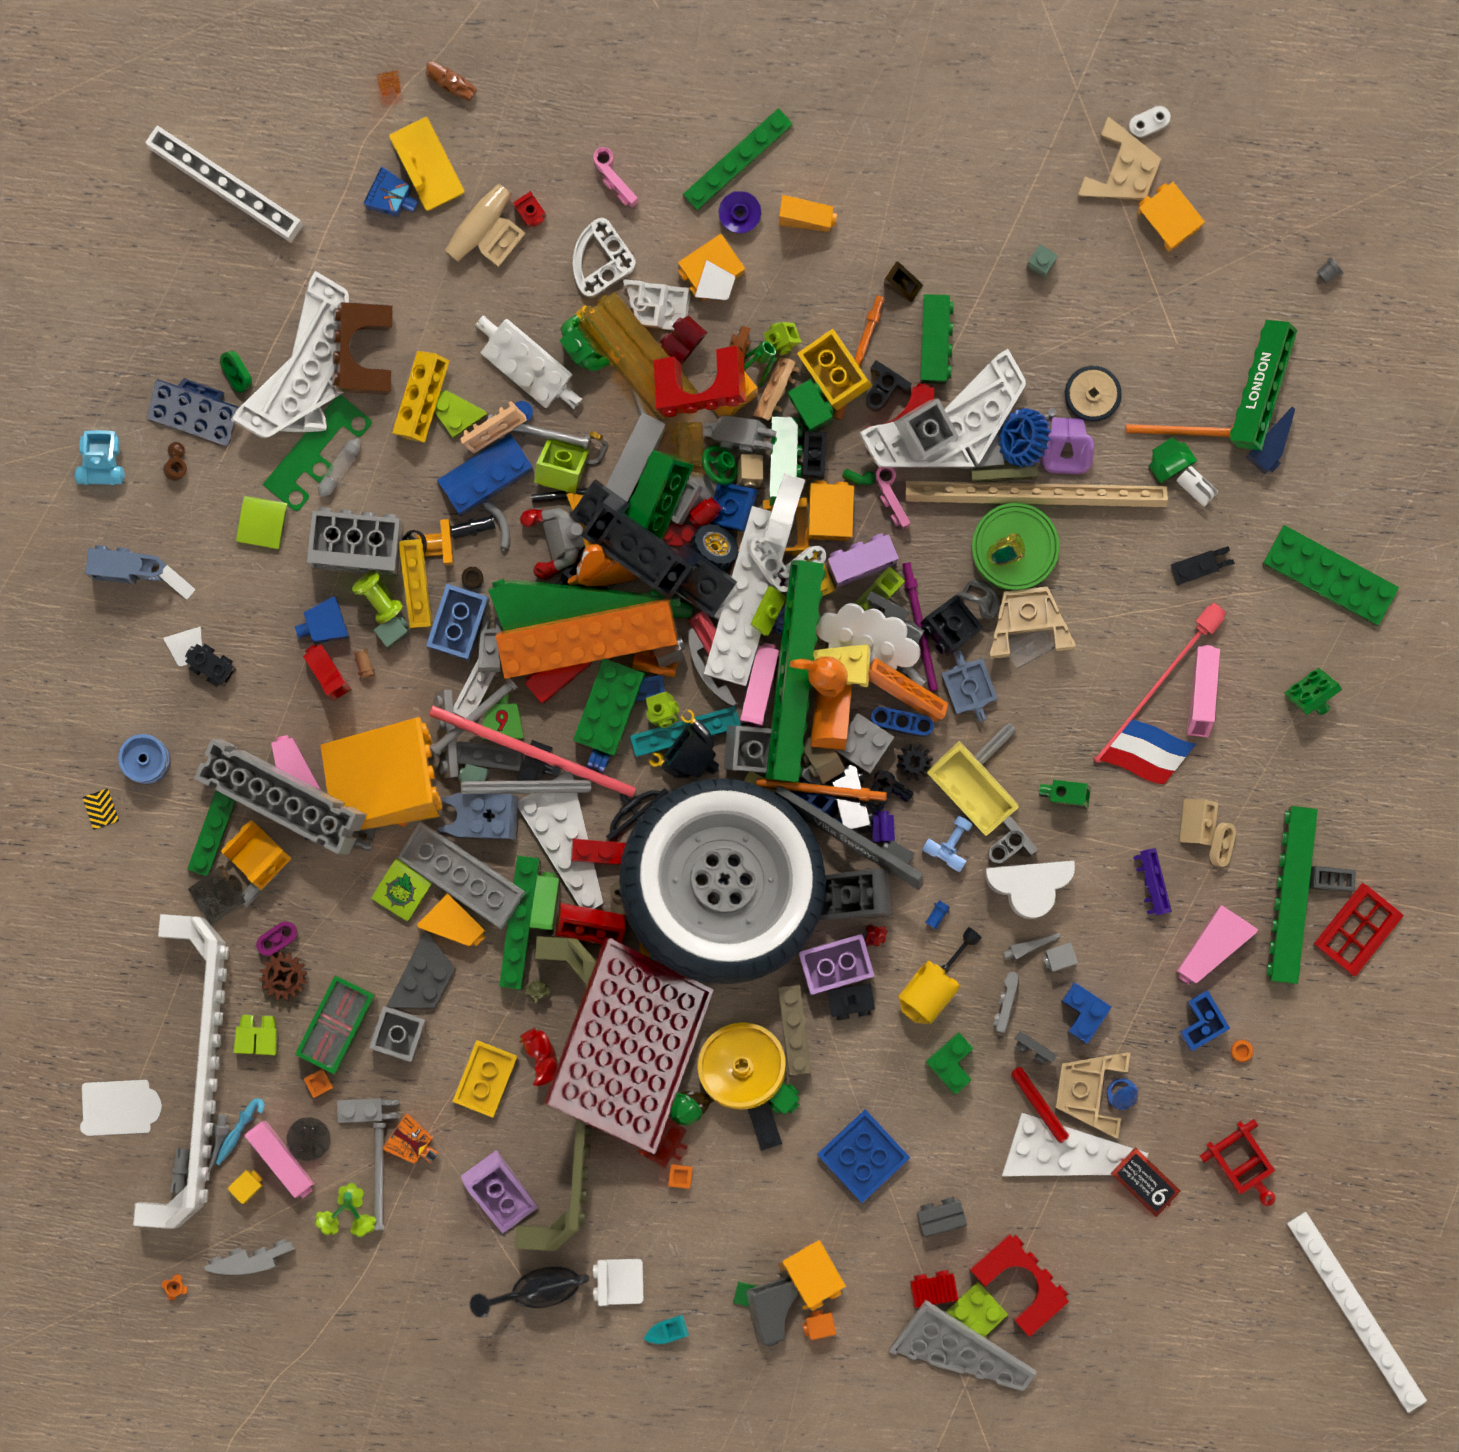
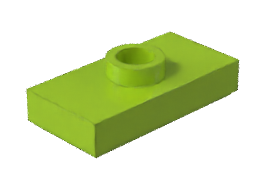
M768 586L750 625L761 634L769 636L787 597L774 587Z

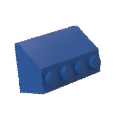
M509 434L437 481L461 517L532 472L533 467L515 439Z

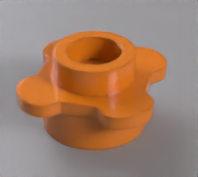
M175 1274L172 1279L162 1282V1288L168 1294L167 1298L169 1300H175L178 1295H184L188 1291V1288L181 1281L182 1276L179 1274Z

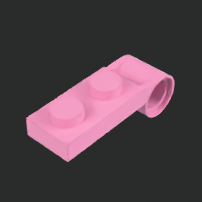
M606 147L598 148L594 153V164L603 174V182L610 190L614 188L619 193L617 197L625 206L629 204L633 208L638 203V197L611 169L614 164L611 150ZM601 155H607L610 159L607 163L602 164L598 162V158Z
M879 467L876 472V482L882 493L880 499L885 508L889 507L893 514L890 517L895 526H900L903 530L910 526V521L890 487L895 481L896 472L893 467ZM883 471L889 472L892 476L891 480H881L880 473Z

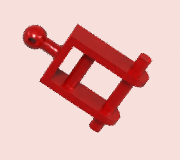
M1252 1119L1245 1125L1240 1121L1236 1124L1238 1130L1216 1145L1211 1141L1207 1143L1208 1150L1199 1155L1203 1163L1214 1157L1238 1194H1242L1254 1186L1260 1194V1202L1264 1206H1271L1275 1203L1276 1196L1271 1190L1266 1189L1262 1180L1275 1172V1169L1250 1134L1259 1125L1255 1119ZM1244 1137L1256 1155L1231 1171L1220 1152ZM1259 1163H1262L1265 1170L1241 1185L1239 1183L1238 1177Z

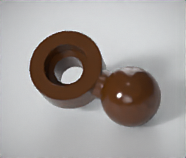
M173 442L168 447V454L171 458L165 463L163 471L168 479L178 481L187 471L185 462L180 459L185 454V448L180 442Z

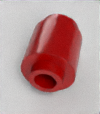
M713 497L705 498L690 511L691 517L689 519L697 528L703 525L706 526L719 516L722 508Z

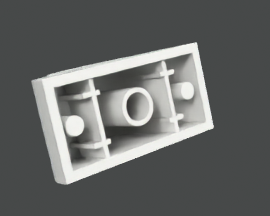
M1064 861L986 868L984 870V878L991 890L1001 895H1008L1009 905L1015 914L1025 919H1036L1049 912L1055 902V890L1062 888L1072 879L1075 871V862Z

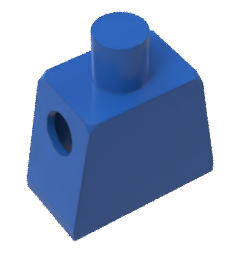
M335 596L305 611L306 623L295 626L298 638L311 635L315 644L350 638Z

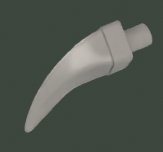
M218 1114L217 1124H213L215 1149L208 1172L218 1156L223 1140L228 1135L229 1126L226 1124L227 1115Z

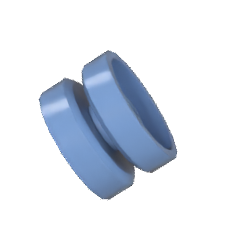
M147 734L134 735L127 739L120 747L118 755L119 766L123 773L131 780L142 784L155 783L162 779L168 772L171 762L170 753L165 744L154 736ZM146 755L147 761L144 763L141 762V758H145Z

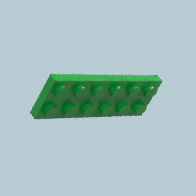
M1286 525L1282 526L1262 563L1376 626L1380 624L1399 589L1393 583Z

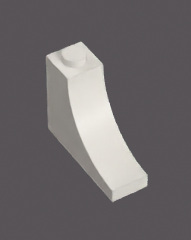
M784 473L763 540L785 546L805 482L804 479Z

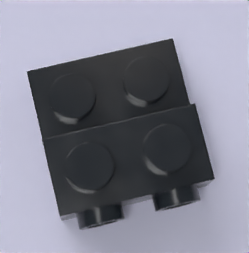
M957 594L920 622L922 625L921 629L925 630L924 635L927 637L931 636L936 642V650L941 654L945 653L947 657L984 628Z

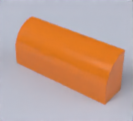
M846 684L844 689L833 698L826 697L816 690L810 747L846 749L852 684Z

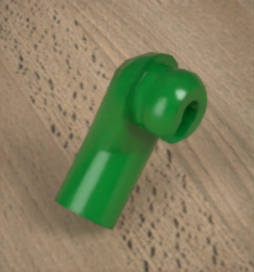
M845 469L842 478L856 485L871 486L874 484L873 481L876 475L871 471H866L864 476L850 469Z

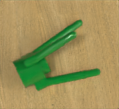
M763 341L756 348L748 352L744 358L746 360L753 356L744 365V371L755 361L759 364L768 363L759 382V387L763 386L773 363L777 360L774 356L776 354L775 347L771 343Z

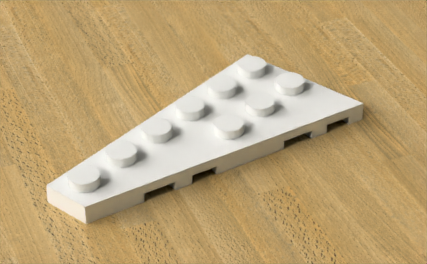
M566 771L552 781L574 780L572 773ZM531 793L518 801L520 812L578 905L591 909L602 905L603 899L594 863L571 861L572 839L588 840L577 793Z

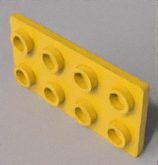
M424 117L389 135L426 211H430L465 193L428 117Z

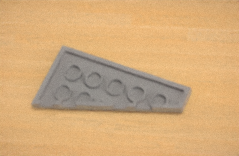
M926 1300L888 1351L893 1354L897 1352L907 1355L908 1358L914 1360L916 1358L925 1360L931 1365L962 1374L964 1372L976 1375V1378L991 1379L997 1381L998 1384L1024 1391L1036 1376V1370Z

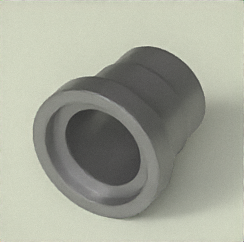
M1331 257L1317 271L1326 284L1338 275L1342 276L1344 274Z

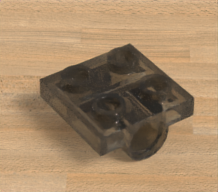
M223 865L217 867L188 888L211 926L246 902L240 893L243 888L241 881L235 875H229Z

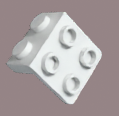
M641 1259L598 1260V1265H593V1276L598 1278V1287H594V1301H598V1306H607L608 1304H640L643 1302V1262Z

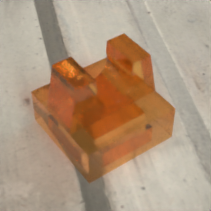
M398 70L377 74L378 86L383 96H387V88L390 86L395 88L396 94L400 93Z

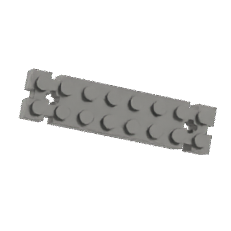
M211 739L204 754L209 758L206 763H200L194 779L208 786H217L215 790L316 843H325V848L337 854H350L356 838L352 837L354 830L360 831L367 814L354 807H344V802L246 751L236 750L237 746L223 739Z

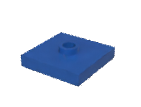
M717 484L714 499L721 506L722 510L719 512V516L709 524L745 532L752 506H754L758 491L734 484Z

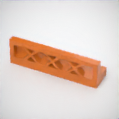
M875 657L868 673L870 682L924 716L930 717L935 723L938 719L942 720L945 717L948 707L946 701Z

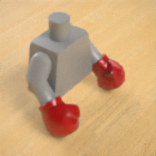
M561 508L549 510L527 509L522 513L520 522L525 527H532L539 522H543L552 561L547 563L538 562L534 566L533 572L537 578L542 581L549 580L556 573H559L561 569L576 562L579 551L584 547L583 537L580 536L583 528L577 519L573 516L570 517L569 513Z

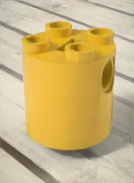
M929 960L920 967L897 996L902 1013L914 1023L932 1024L961 986L956 980L945 975V971L937 964L934 965Z

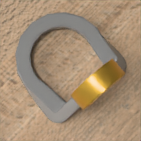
M590 431L583 438L588 436L602 443L600 455L593 460L587 459L586 464L593 465L603 459L609 445L602 439L603 436L601 434Z

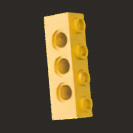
M417 351L392 431L393 434L406 440L425 443L450 360L436 353Z

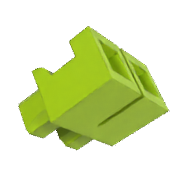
M241 1015L239 1027L236 1026L233 1053L278 1055V1029L275 1028V1016H262L261 1028L253 1027L254 1015Z

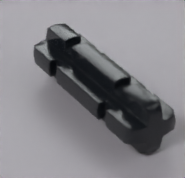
M879 770V771L876 773V775L874 776V780H875V778L877 777V775H878L880 772H882V770ZM886 777L882 779V784H884V787L887 784H890L887 782L888 778ZM898 781L895 782L892 793L897 796L900 795L902 800L909 802L914 793L908 788L905 789L904 785Z

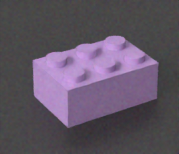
M881 533L871 537V541L863 544L861 541L851 545V549L843 552L842 549L830 554L831 557L827 560V566L835 586L839 588L884 570L889 566H894L898 563L899 558L889 534L884 536Z
M862 934L798 953L810 995L874 977Z

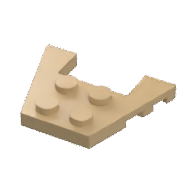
M1108 117L1100 137L1121 144L1107 184L1085 177L1078 197L1143 200L1148 195L1161 158Z
M1048 587L1004 591L990 651L991 659L1010 657L1009 634L1054 630L1056 651L1076 649L1075 642Z
M1126 1052L1061 1064L1055 1108L1114 1138H1119L1121 1118L1099 1115L1105 1069L1128 1073L1131 1053Z

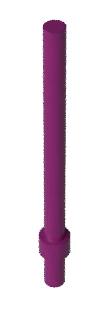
M906 562L902 564L905 575L904 586L905 590H908L915 624L921 628L920 622L923 620L916 589L918 587L917 579L913 576L911 562ZM923 633L919 640L929 690L935 691L938 690L927 636Z

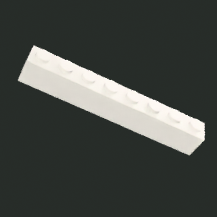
M158 125L146 140L145 144L148 149L290 243H292L303 227L300 219Z

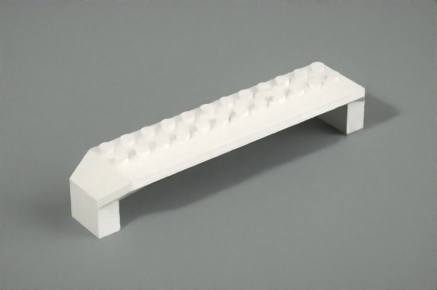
M160 914L158 936L191 940L206 960L188 1185L168 1204L135 1203L133 1226L178 1228L208 1201V1189H205L206 1180L209 1181L210 1178L207 1159L211 1158L212 1145H209V1136H213L214 1123H211V1114H215L216 1101H212L213 1092L217 1091L218 1079H214L215 1070L219 1069L220 1061L219 1057H216L217 1048L221 1046V1035H218V1028L223 1024V1013H220V1004H224L225 991H222V982H226L227 978L224 960H228L229 947L225 946L226 942L204 918Z

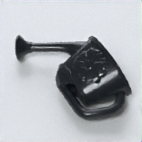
M561 1266L539 1268L522 1276L514 1284L512 1292L490 1299L481 1293L473 1295L469 1302L470 1310L474 1316L483 1318L488 1315L490 1306L512 1300L529 1308L551 1307L572 1297L580 1285L589 1281V1276L587 1274L578 1275L574 1270Z

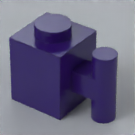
M876 811V815H873L874 824H871L872 843L895 841L894 815H889V811Z

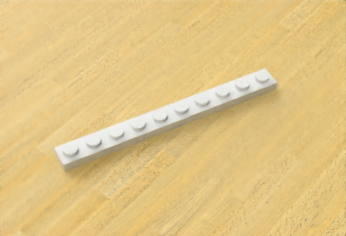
M1303 1212L1286 1223L1405 1410L1409 1413L1425 1403L1427 1400L1307 1212Z

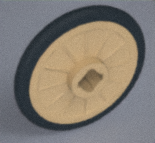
M1101 366L1080 368L1071 375L1065 387V399L1069 409L1074 415L1085 421L1097 422L1110 417L1117 410L1121 402L1122 391L1118 379L1111 371ZM1092 389L1098 394L1094 398L1088 393Z

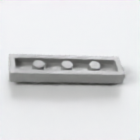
M452 690L435 692L433 705L453 713ZM436 719L435 728L438 731V741L455 726ZM454 739L440 751L438 770L441 774V779L458 777L456 739Z

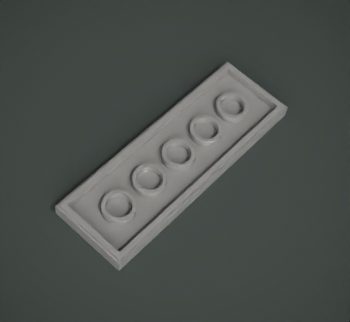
M419 821L396 857L500 929L504 928L526 894L524 890L422 821Z

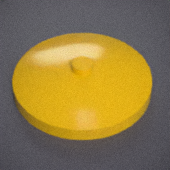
M734 1023L720 1028L706 1040L699 1054L698 1075L704 1090L714 1101L731 1109H750L762 1105L777 1093L785 1078L786 1058L780 1042L769 1030L753 1023Z

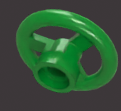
M719 445L708 446L702 454V466L706 475L716 484H731L737 476V465L733 455L728 450L720 448ZM713 451L721 453L716 458L709 455ZM709 463L718 471L719 477L712 472ZM731 468L730 476L727 478L725 472Z

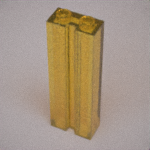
M616 292L610 296L605 294L596 302L597 306L592 308L590 305L581 312L582 317L578 324L657 419L662 422L668 417L662 416L656 409L653 360L669 356ZM682 373L684 392L696 394L698 392L697 389Z

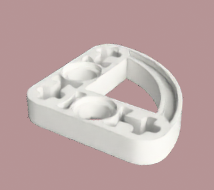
M598 218L589 224L576 243L573 254V272L579 290L587 298L598 296L632 273L636 267L633 255L611 223L605 218ZM598 224L602 226L607 225L605 230L609 237L604 242L602 241V239H605L604 234L601 231L597 232ZM594 235L611 261L584 279L582 257L587 243ZM612 240L618 241L620 244V248L615 252L610 251L607 247L608 243ZM623 250L626 252L622 254L626 261L631 260L630 268L628 269L625 266L621 267L622 260L618 256ZM611 270L614 273V278L611 281L603 280L602 273L604 271ZM598 276L599 281L604 286L600 287L598 283L594 286V292H586V284L589 283L590 285H593L597 282L595 277Z

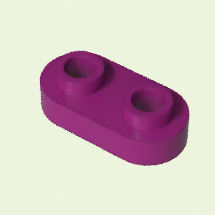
M284 921L279 923L258 938L256 943L257 950L265 956L274 955L297 938V928L291 922ZM284 929L290 930L291 933L288 937L283 935ZM266 941L272 942L270 949L265 948Z

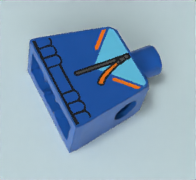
M381 166L363 204L367 209L399 217L403 208L414 213L419 201L409 197L411 187Z

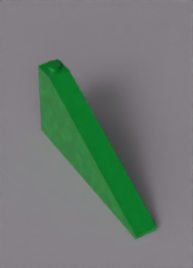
M504 578L492 582V586L488 589L503 631L667 599L663 595L511 579L505 581ZM673 596L670 599L671 608L681 603L680 597Z

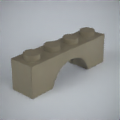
M800 985L779 987L778 992L789 1076L812 1073Z

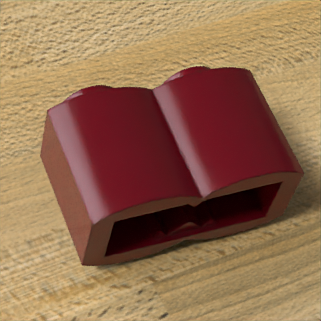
M689 315L683 319L681 317L678 318L672 325L674 328L672 333H667L660 341L662 345L659 351L665 357L674 356L681 365L689 358L708 333Z

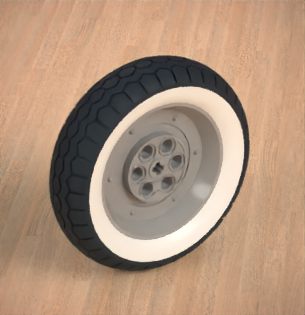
M707 779L686 784L667 793L650 806L640 817L632 829L623 850L619 872V886L623 909L630 927L640 943L654 958L674 972L690 979L713 984H736L752 981L776 971L789 962L804 947L821 916L825 899L826 877L822 854L816 838L805 820L789 803L775 793L756 784L734 779ZM706 858H713L716 861V866H708ZM728 858H735L738 861V866L733 867L729 865ZM741 876L747 877L750 884L747 886L741 884L739 878ZM696 877H703L706 880V885H698ZM720 877L722 879L725 878L727 880L725 885L724 883H719ZM707 896H715L718 903L716 905L710 904ZM729 896H737L739 898V904H732L729 900Z

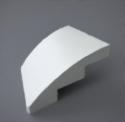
M624 280L623 283L630 298L629 302L634 311L636 324L673 331L672 325L680 317L683 319L688 316L691 297L689 288Z

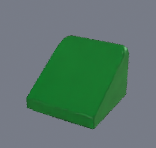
M738 1281L733 1303L749 1306L746 1290L757 1287V1285Z

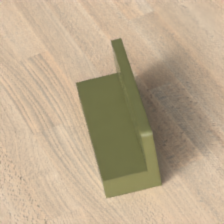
M1005 459L1004 467L970 469L971 482L1036 479L1038 476L1035 463L1033 466L1019 467L1010 464Z

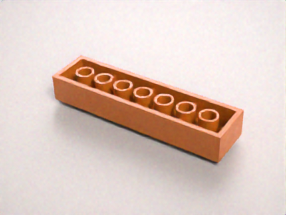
M668 598L498 632L495 636L505 679L676 645L678 643L672 608Z

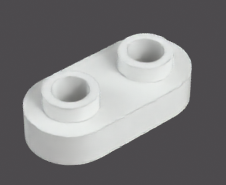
M1157 106L1133 117L1129 123L1130 134L1135 138H1143L1165 128L1170 121V112L1165 107ZM1162 114L1164 118L1162 120H1158L1156 118V115ZM1141 122L1144 128L1139 129L1136 124Z

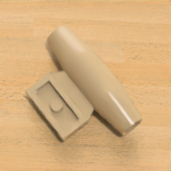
M500 184L496 185L475 205L458 226L444 252L454 261L459 262L478 245L481 254L499 267L525 235V232L509 219L499 218L511 197V193Z

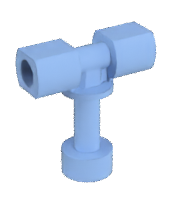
M957 816L954 821L957 827L948 842H942L939 845L928 839L922 851L934 858L936 856L947 862V866L960 873L966 860L956 855L957 850L954 847L964 830L969 832L973 824L961 816Z

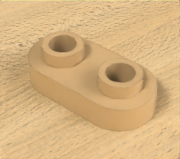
M1222 822L1215 829L1209 854L1213 865L1224 867L1231 859L1236 837V829L1233 824Z

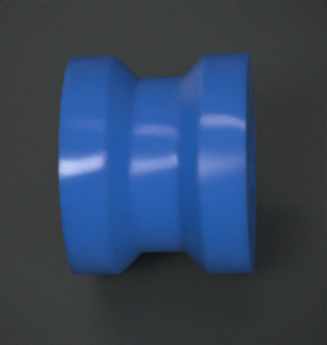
M594 748L586 768L597 769L599 773L603 774L611 754L601 753L598 749Z

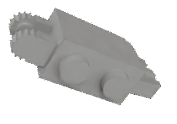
M723 415L718 419L717 423H705L703 436L719 443L722 449L732 450L733 448H739L742 452L752 453V450H772L773 444L766 441L763 442L764 436L776 437L777 432L772 429H766V426L758 420Z

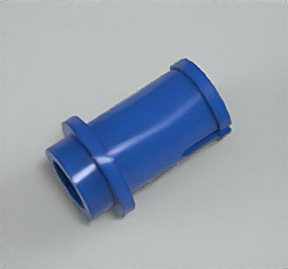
M940 900L937 904L934 903L935 907L925 923L935 929H938L946 913L949 914L950 906Z

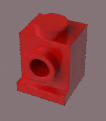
M531 191L513 202L515 210L528 228L531 226L535 228L545 221L543 218L546 217V213ZM529 207L534 208L533 213H528L526 210Z

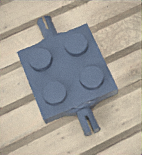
M961 650L952 653L957 665L953 669L941 673L956 715L965 711H974L978 723L982 722V720H987L982 707L987 703L998 700L983 658L973 662H965Z

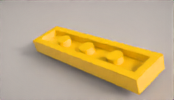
M422 539L399 541L409 627L432 626Z

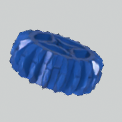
M1029 408L1016 409L1015 413L1009 414V419H1005V425L1000 427L1002 433L998 435L1001 438L998 445L1002 446L999 452L1003 454V459L1012 465L1026 467L1033 466L1034 463L1040 461V457L1045 456L1044 450L1049 449L1047 443L1051 441L1048 435L1052 431L1048 428L1050 423L1046 421L1044 415Z

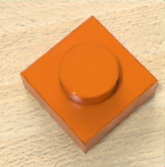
M324 1069L304 1078L313 1098L334 1088Z
M671 1164L668 1186L690 1189L693 1167Z

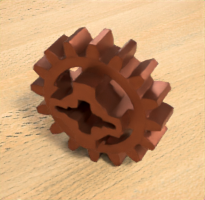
M280 952L277 959L271 955L272 962L264 961L267 968L260 969V972L264 973V977L259 978V980L266 983L262 989L269 988L268 995L272 996L276 993V999L278 1000L281 998V995L284 996L285 1000H289V994L297 997L295 991L303 992L304 989L301 987V983H307L303 976L307 975L308 972L302 971L305 964L297 963L299 957H295L292 960L291 953H288L285 958L283 953ZM281 962H289L294 966L285 968ZM273 967V969L275 970L274 975L271 979H269V974ZM281 971L284 973L291 972L286 977V982L284 980L278 981ZM298 973V980L294 986L293 978ZM280 984L283 985L287 991H279L274 987Z

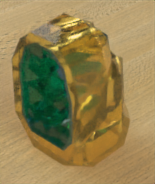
M1012 533L1005 538L997 540L988 549V559L995 565L1004 566L1025 557V546L1020 534Z

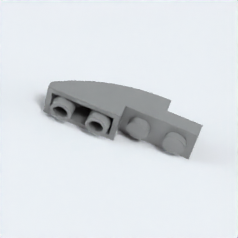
M286 1239L273 1243L274 1248L266 1251L265 1247L253 1251V1257L250 1256L248 1249L242 1251L240 1247L230 1251V1256L221 1259V1256H217L208 1260L209 1265L204 1266V1268L208 1272L226 1275H241L264 1271L278 1266L275 1257L294 1250L295 1247L293 1241L286 1242Z

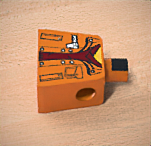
M408 1113L403 1117L382 1148L414 1164L421 1157L432 1164L439 1154L429 1146L433 1137Z

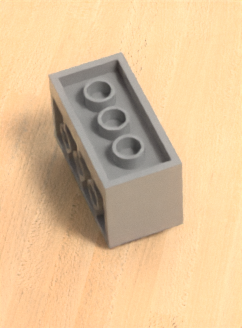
M318 508V511L312 510L307 563L311 568L358 573L377 571L379 575L398 576L400 562L399 541H402L403 523L397 518V515L384 514L383 517H377L372 512H362V515H355L351 510H340V513L331 512L329 508ZM333 534H337L338 537L332 541L330 537ZM355 536H359L360 539L356 543H353L352 539L355 538ZM380 538L382 541L375 545L374 540Z

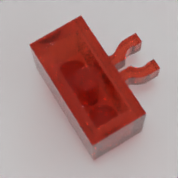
M667 1119L655 1154L647 1153L641 1149H638L637 1153L666 1168L671 1157L678 1161L682 1158L677 1155L675 1151L677 1148L687 1149L688 1146L681 1143L687 1129Z

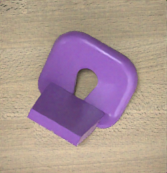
M1053 417L1052 432L1048 435L1051 439L1047 443L1049 449L1044 450L1045 456L1041 457L1040 460L1043 469L1054 474L1079 475L1086 473L1093 463L1094 441L1091 436L1086 434L1084 421L1076 418ZM1065 443L1072 444L1074 454L1070 458H1063L1061 456Z

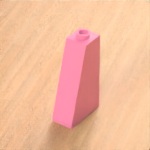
M763 643V646L758 645L741 715V724L757 728H762L779 655V650L775 649V645Z
M1210 645L1198 646L1195 654L1187 735L1208 738L1215 722L1220 649Z
M288 735L276 738V742H271L277 768L322 791L293 738H289Z
M1220 905L1176 970L1180 974L1178 978L1188 985L1191 982L1196 984L1256 934L1258 929Z
M267 1121L260 1122L244 1135L294 1198L301 1196L303 1199L313 1191L311 1187L314 1185V1182Z

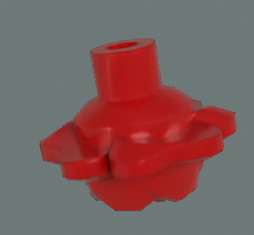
M867 926L866 931L868 933L864 939L867 946L873 945L878 947L886 941L888 930L885 926Z

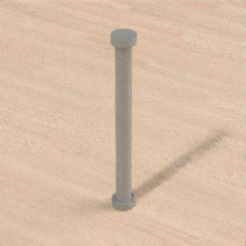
M489 414L488 419L492 418L494 415ZM520 424L512 429L517 432L583 446V449L588 450L591 440L588 436L582 438L526 424Z
M508 678L506 680L507 683L465 719L475 722L508 692L518 687ZM454 727L435 745L432 743L430 748L439 756L441 754L440 751L464 730Z
M373 1123V1127H375L374 1217L376 1218L374 1230H385V1225H383L384 1149L382 1148L384 1147V1127H386V1123Z

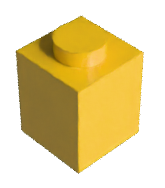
M248 1169L227 1189L241 1204H245L264 1186L261 1183L263 1178L255 1170L251 1172Z

